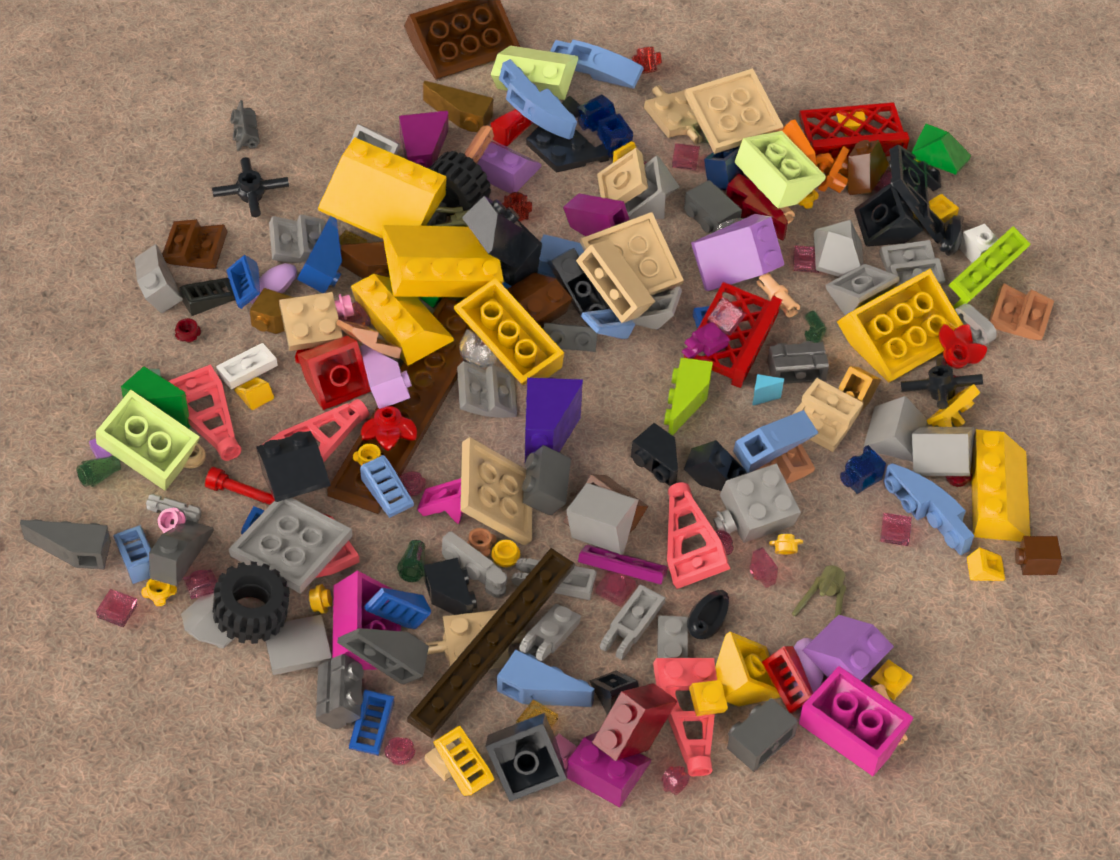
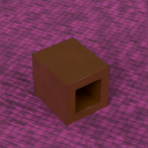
M1023 536L1020 548L1015 550V561L1017 565H1021L1022 575H1057L1062 562L1057 536Z

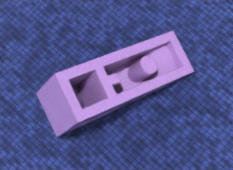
M366 345L360 346L370 389L378 408H384L409 399L408 387L412 386L407 371L401 372L398 362Z

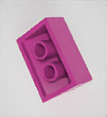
M359 571L354 572L334 585L333 658L343 654L362 664L363 670L377 669L338 644L337 641L338 637L358 628L401 631V625L367 612L364 607L381 588H392Z
M838 666L803 704L799 724L868 774L874 776L891 757L914 717Z

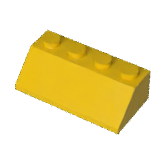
M372 274L351 286L359 310L386 341L402 348L400 358L407 366L454 341L452 335L417 297H393L389 277Z
M496 278L454 306V310L522 385L527 384V378H548L562 368L564 352Z
M976 429L971 462L974 537L1021 542L1023 536H1030L1026 451L1005 432Z

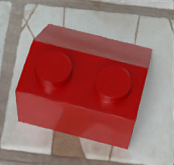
M346 335L297 354L304 378L322 410L371 392L358 342Z

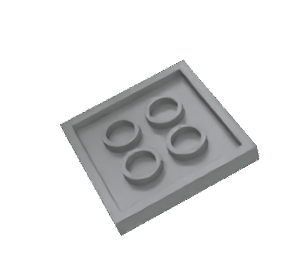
M289 498L279 502L274 501L229 548L230 557L244 562L245 565H250L251 561L257 562L258 566H262L263 563L270 565L269 570H278L280 572L279 578L284 577L286 579L287 587L301 594L353 536L352 529L293 498Z

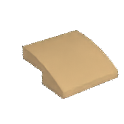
M816 378L803 394L802 402L793 414L804 410L818 431V434L810 438V440L834 452L863 407V402Z

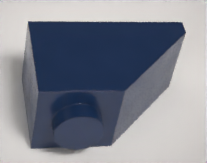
M740 146L716 154L713 152L704 159L707 181L710 180L720 190H727L728 184L738 174L742 176L744 174L734 163Z

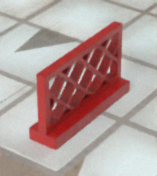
M894 102L799 111L804 135L815 151V156L830 153L834 159L844 146L849 149L846 156L848 158L855 145L863 140H879L886 157L890 156V149L896 145H900L906 150L908 148L910 138L908 132L903 130ZM890 111L891 114L889 119L878 115L879 112ZM856 112H864L868 118L862 121L853 115ZM839 113L846 118L841 123H838L831 119V117L837 116L836 114ZM807 118H816L820 122L816 126L809 122ZM851 119L861 125L856 131H853L844 126V124ZM875 120L882 124V126L877 129L869 123ZM827 124L835 128V130L829 133L822 129V127ZM888 127L896 133H885L884 130ZM866 130L874 135H861L860 133ZM842 132L850 137L838 138L836 135ZM818 134L826 139L813 140V136Z
M723 282L698 329L709 324V320L710 323L713 322L720 330V327L724 325H731L735 333L726 334V336L730 339L729 341L739 339L742 347L731 349L728 343V346L725 347L726 351L714 353L710 356L696 355L691 359L713 362L712 371L731 378V385L741 388L779 314L783 299L773 296L771 301ZM724 292L735 296L737 301L726 303L723 298ZM755 304L762 307L761 311L750 313L747 305ZM741 307L744 315L734 317L730 309ZM724 311L727 319L717 321L713 313ZM748 321L752 328L741 331L737 323ZM729 357L733 365L731 368L721 365L718 359Z

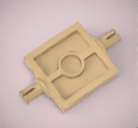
M660 85L658 87L655 86L652 92L657 98L645 101L644 109L668 138L687 135L694 144L700 143L703 137L697 131L701 127L684 95L685 90L667 94Z
M498 610L443 616V641L425 642L429 646L428 654L444 652L450 667ZM521 631L511 644L521 643L526 635V631ZM509 647L490 669L504 667L509 660Z

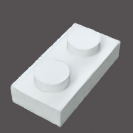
M261 343L217 365L216 369L217 374L232 390L278 366L277 358Z

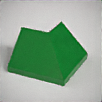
M925 124L911 152L916 156L915 160L925 161L931 166L954 175L971 158V154L949 132L929 124Z

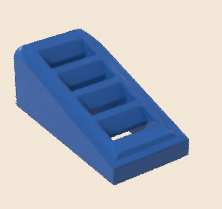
M246 255L242 256L226 270L237 306L241 309L260 294L257 262Z
M381 588L364 606L367 612L410 629H416L431 614V609L424 595L388 588Z
M364 690L361 718L355 722L349 749L379 756L395 704L394 696ZM369 705L384 708V711L382 713L369 710L368 708ZM371 716L375 718H380L381 722L377 723L365 720V717ZM365 726L378 729V733L375 734L361 730ZM359 737L375 740L374 746L358 742Z

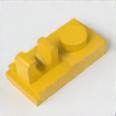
M974 384L959 391L948 401V407L937 410L926 420L927 423L933 427L936 425L939 427H953L951 422L956 427L962 426L965 421L958 411L963 413L975 404L973 399L980 394V391Z

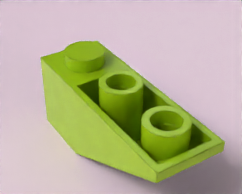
M681 357L679 368H673L671 383L676 384L675 388H670L668 404H672V409H666L664 425H669L668 433L672 436L707 400L713 362Z

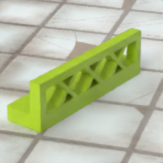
M1014 226L948 285L961 298L953 305L954 309L965 303L967 304L1031 245Z

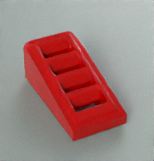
M514 109L491 123L494 134L492 140L508 146L533 122Z
M783 646L763 660L762 664L790 714H793L803 707V704L811 697L813 691L796 650L793 646ZM786 662L788 666L781 670L780 665ZM791 671L793 675L785 680L784 676ZM796 681L798 685L789 690L788 686ZM802 691L804 696L794 702L792 696Z

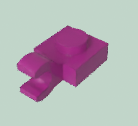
M711 322L692 333V336L684 342L688 347L683 349L682 353L688 359L695 357L702 351L707 356H710L727 347L730 339Z

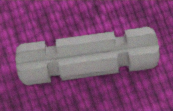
M150 494L146 501L147 509L150 511L158 512L161 510L162 512L165 509L178 508L179 512L184 513L186 520L196 523L201 517L200 507L194 505L187 507V503L165 497L163 500L162 496Z

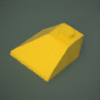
M733 632L725 635L715 666L717 680H721L726 702L739 707L767 701L770 698H781L762 664V661L770 656L767 647Z

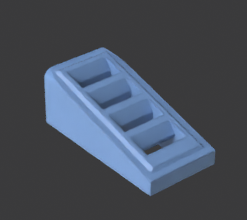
M612 309L583 312L581 315L596 333L615 338L628 339L635 326L632 320L621 323Z
M384 455L360 467L361 480L389 518L414 506L413 500ZM387 479V481H385V482H383V483H381V484H379V485L377 484V483H379V482H381V481ZM392 488L395 489V490H392V491H390V492H388V493H386V494H383L384 492H386V491H388V490H390V489H392ZM400 496V500L389 504V501Z
M141 525L114 534L115 542L132 583L149 579V552L151 547ZM136 539H140V540H138V541H136V542H133V543H130V544H127V545L124 546V543H127V542H130V541H133V540H136Z

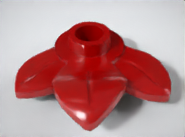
M946 324L941 327L939 341L944 348L943 356L949 366L960 369L967 363L977 364L985 357L987 347L979 343H973L969 324L959 326L955 330H952Z
M387 406L378 409L374 414V418L364 423L361 428L362 440L376 438L385 450L390 451L400 437L407 440H416L417 428L412 420L402 417L399 409Z

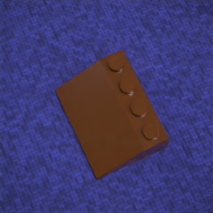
M454 0L409 14L404 25L413 48L435 80L496 60L497 54L509 46L520 47L500 0Z

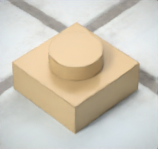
M451 742L446 745V748L449 751L456 745ZM436 747L425 755V761L444 781L452 776ZM461 751L453 756V758L457 761L465 756V754Z

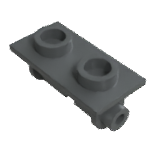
M240 100L237 109H233L230 118L231 124H234L233 140L236 141L237 151H240L242 145L254 149L260 143L258 129H256V113L251 108H244L243 100Z
M544 323V331L560 349L596 352L598 333L590 326Z

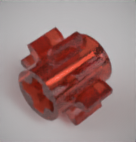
M654 47L637 49V55L632 57V61L643 66L644 69L641 74L658 71L657 65L662 63L661 52L655 53Z
M512 192L508 196H504L502 204L506 209L508 207L512 208L520 217L518 219L520 222L524 219H529V213L532 212V202H527V195L521 192Z

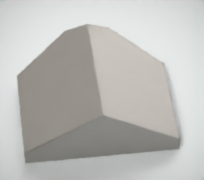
M675 287V289L665 290L652 295L655 302L640 317L632 321L635 325L658 330L674 316L682 293L681 288Z
M209 589L181 614L184 629L199 641L217 645L218 648H225L232 639L227 637V631L222 633L218 629V623L214 622V613L212 612L214 590Z

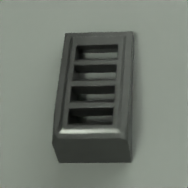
M229 278L191 283L179 287L183 298L182 301L191 316L235 300ZM227 287L229 292H224L222 288Z

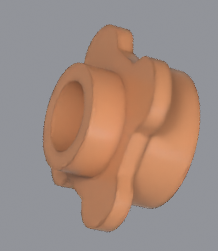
M476 528L470 531L467 543L488 557L491 554L490 549L492 545L497 542V538L487 529Z

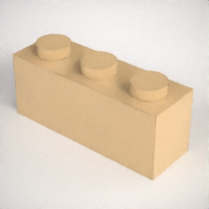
M610 239L591 244L576 260L621 323L640 317L655 302Z

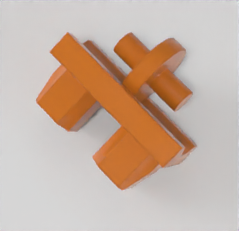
M843 146L838 156L834 159L830 153L818 154L816 156L817 167L823 173H826L825 180L818 187L820 191L825 192L830 187L834 191L841 193L848 183V158L846 156L849 149Z

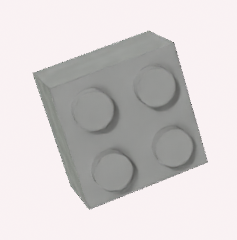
M777 463L727 480L720 493V497L726 509L729 510L743 543L793 526L801 513Z

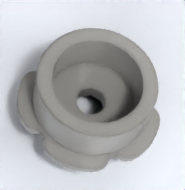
M728 509L723 512L717 511V517L713 519L715 526L720 534L726 532V535L729 537L731 532L737 530L735 522Z

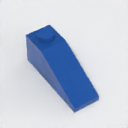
M332 216L328 219L297 280L321 293H326L329 285L335 287L342 274L337 271L342 263L337 218Z

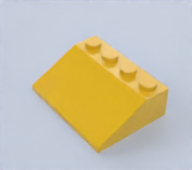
M354 137L338 163L319 204L318 211L383 239V225L426 226L446 195V176Z
M382 226L393 297H468L494 278L501 284L504 282L500 260L487 253L469 227Z
M931 269L864 304L837 321L849 344L888 383L944 352V348L939 341V331L944 324L948 325L952 330L963 325Z

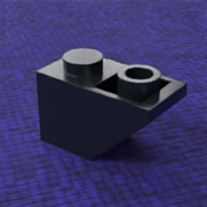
M653 423L632 441L631 458L636 465L644 467L653 473L659 482H665L672 486L677 482L678 473L675 437L656 423Z
M717 440L691 448L684 470L699 485L722 491L727 480L747 474L746 470Z
M458 558L424 565V582L432 605L453 615L473 613V609L477 608L474 591H468V572L466 568H461Z

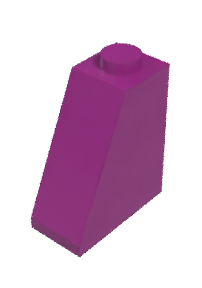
M448 110L399 116V132L405 159L429 168L438 159L449 132Z
M579 193L563 207L569 226L585 237L630 220L624 201Z

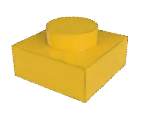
M943 194L929 201V208L944 223L950 220L953 215H958L959 207Z
M888 659L871 677L870 684L872 686L884 685L888 697L895 700L908 686L913 676Z
M721 680L692 683L689 687L696 716L725 713L728 709Z

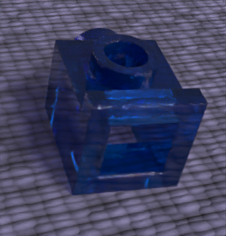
M603 94L577 107L580 115L578 122L583 130L590 129L594 132L605 128L610 123L614 125L619 124L613 102Z
M621 114L598 120L597 136L608 150L609 157H613L615 150L633 141V131Z
M867 445L864 447L863 454L853 456L847 461L845 471L840 473L841 481L846 487H851L858 494L883 479L886 462Z

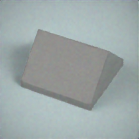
M863 264L826 284V290L846 316L855 309L894 289L900 279L895 274Z
M906 396L875 406L863 450L913 462L912 433L919 427H926L927 418Z
M919 427L912 433L913 472L921 476H970L975 428Z
M586 483L566 510L571 537L623 555L639 499Z

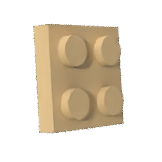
M637 148L597 174L602 198L624 201L625 204L648 189L642 152Z
M333 292L279 300L289 351L314 348L343 337L341 329L336 325L339 318Z

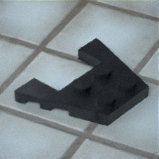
M571 96L561 103L575 118L583 115L584 108ZM540 126L526 138V145L556 173L584 167L586 163L599 161L600 163L609 161V158L613 157L614 151L624 146L618 138L614 137L594 147L576 129L573 138L566 139Z
M896 145L890 149L889 165L892 174L890 182L938 244L943 238H946L945 223L929 208L928 187L932 191L941 188L940 171L936 168L928 169L929 164L927 162H917L914 160L916 156L900 145Z

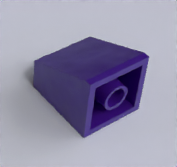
M527 378L525 462L531 453H535L543 445L557 452L561 451L581 418L583 379Z

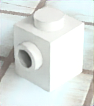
M982 224L963 232L962 243L959 249L973 263L998 238L986 224Z

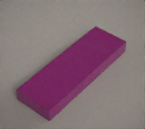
M585 545L578 558L579 563L660 585L666 578L668 567L665 565L624 554L620 555L591 545Z

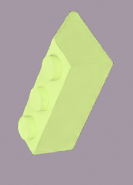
M509 46L497 54L491 72V77L497 89L508 91L499 80L503 62L511 59L517 67L521 68L524 75L537 86L539 91L548 88L558 99L565 100L578 62V56L517 46Z
M783 131L743 138L734 162L777 208L798 204L826 178V175Z
M132 390L126 394L96 431L97 445L165 491L182 471L200 439V436Z

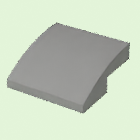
M300 214L297 221L272 216L269 222L272 260L292 263L306 262L325 227L324 219Z
M930 240L884 246L879 250L886 271L899 276L900 281L895 287L928 269H931L939 284L946 281L940 259L935 258Z
M464 361L457 367L461 410L495 418L517 416L515 383L511 372L492 364L484 370Z
M321 615L286 621L284 627H280V632L276 636L271 634L270 639L265 641L273 675L317 667L332 659Z

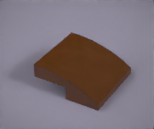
M197 219L174 221L162 253L164 260L171 265L216 269L228 231L224 224L200 226Z

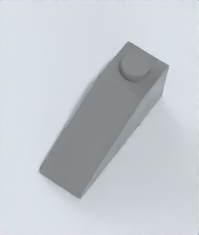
M156 244L135 258L137 282L145 299L160 313H164L183 300L164 257Z

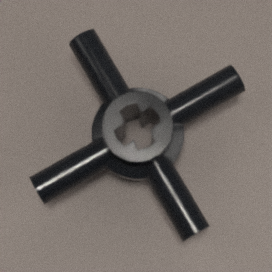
M244 157L240 160L242 173L238 176L236 184L212 187L213 197L237 194L242 201L249 203L251 216L256 218L261 215L259 201L262 199L265 190L289 187L288 177L263 180L257 171L252 170L250 159Z
M940 357L936 360V366L929 370V377L927 379L901 381V392L928 390L931 392V397L937 400V407L939 409H946L948 407V400L955 396V389L957 387L971 386L973 384L984 385L983 374L955 376L953 369L947 366L944 358Z

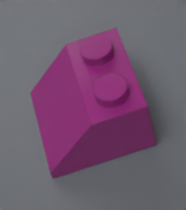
M597 731L584 737L568 759L567 778L620 808L652 759L640 753L615 761L592 743L598 733Z

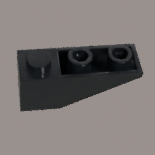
M575 248L569 249L547 262L557 281L572 297L571 302L580 316L583 312L608 309L601 294L576 260L579 258V255Z

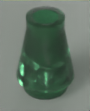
M113 455L85 460L76 467V472L84 487H94L113 473L121 470V463Z
M410 541L408 548L397 565L399 576L404 581L417 582L424 576L426 546L422 541Z

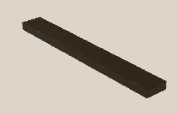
M550 548L407 717V722L432 739L574 569L575 563Z

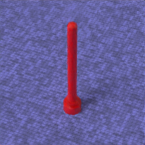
M213 466L207 473L205 487L214 491L227 489L268 505L275 501L271 493L230 479L229 475L225 474V471Z

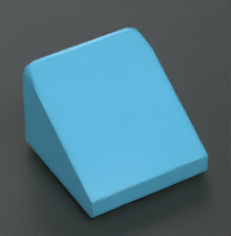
M757 374L752 405L781 398L784 378Z

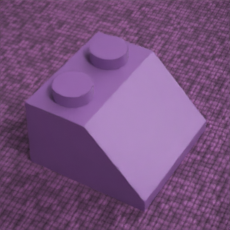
M493 141L490 142L477 163L482 171L486 173L490 184L512 195L542 167L541 163Z
M838 615L802 651L827 677L840 666L861 681L894 646L873 624Z

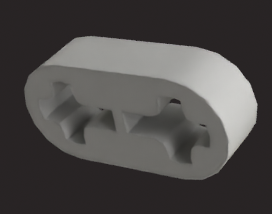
M965 303L954 309L963 325H970L972 340L975 343L987 345L996 339L997 333L994 325L973 306Z

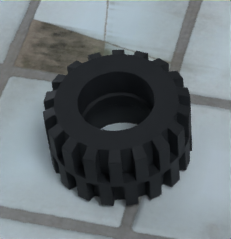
M447 151L428 168L446 176V195L442 200L446 207L455 208L462 206L463 211L470 210L483 196L489 198L491 194V189L489 188L491 185L490 181L487 180L486 173L482 171L480 165L476 164L472 158L466 157L461 152L458 154L456 151ZM447 213L449 217L454 215L453 213Z
M251 561L250 565H245L242 562L238 563V568L231 566L227 568L226 574L222 573L219 576L214 588L213 619L215 623H218V629L222 633L227 631L228 638L232 640L234 637L239 638L238 642L245 643V640H251V644H256L258 639H262L265 642L270 639L271 634L276 636L280 632V627H284L288 613L290 591L289 587H286V579L284 577L279 578L280 572L274 569L271 571L269 570L270 565L263 563L262 566H258L257 562ZM253 597L261 600L265 605L257 608H248L242 606L237 601L242 598Z

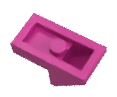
M461 478L425 489L417 508L422 516L446 511L459 524L463 516L461 511Z

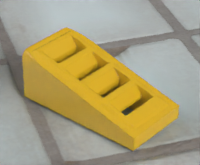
M461 726L455 727L433 741L464 796L472 795L495 780L490 769ZM458 738L460 744L448 751L446 745ZM465 750L466 755L455 761L453 756ZM471 761L473 766L463 772L460 767ZM477 772L479 777L469 782L467 778Z

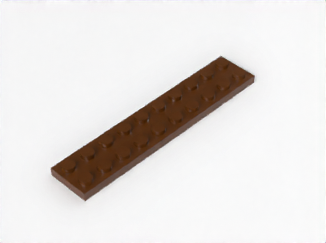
M443 297L433 313L434 317L452 335L454 341L409 366L403 362L400 367L401 372L407 371L412 386L408 387L410 398L390 406L396 407L401 412L402 417L414 422L417 428L416 440H407L400 437L395 446L390 451H387L378 443L376 438L362 440L360 434L332 480L331 486L328 487V497L379 514L382 510V507L361 480V465L353 460V454L365 444L378 446L381 455L387 458L400 479L458 378L457 367L463 361H468L480 340L477 334L454 310V306L459 303L458 301ZM378 406L376 407L370 419L374 418L375 412L379 409ZM385 479V480H383V481H381V482H379V483H377V484L379 485V484H381V483L387 481V479ZM392 488V489H390V490L384 492L383 494H386V493L392 491L394 488Z

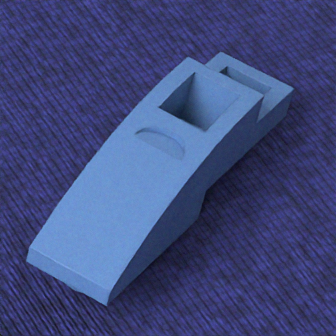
M555 40L550 52L578 56L575 71L590 74L594 80L633 89L644 69L642 65L617 53L577 40H572L571 43Z
M511 59L503 62L499 80L508 89L506 100L523 116L543 129L566 139L573 138L577 120L561 104L558 97L554 96L548 88L539 91L537 86L524 75L521 68L517 67Z
M893 463L888 465L884 479L885 487L890 493H894L901 501L903 509L907 513H911L916 520L927 516L929 524L940 531L947 545L950 548H954L960 556L969 552L974 534L963 523L966 510L946 491L920 474Z

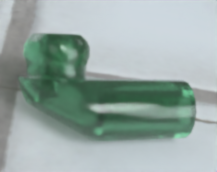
M810 311L805 316L810 329L809 331L805 330L804 336L806 341L818 343L823 339L827 328L817 312Z

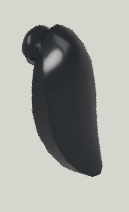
M953 215L946 228V238L940 241L941 247L939 249L941 252H945L947 256L955 254L961 247L963 216Z
M713 591L693 606L688 616L687 628L694 638L708 639L722 627L729 607V596L726 591Z

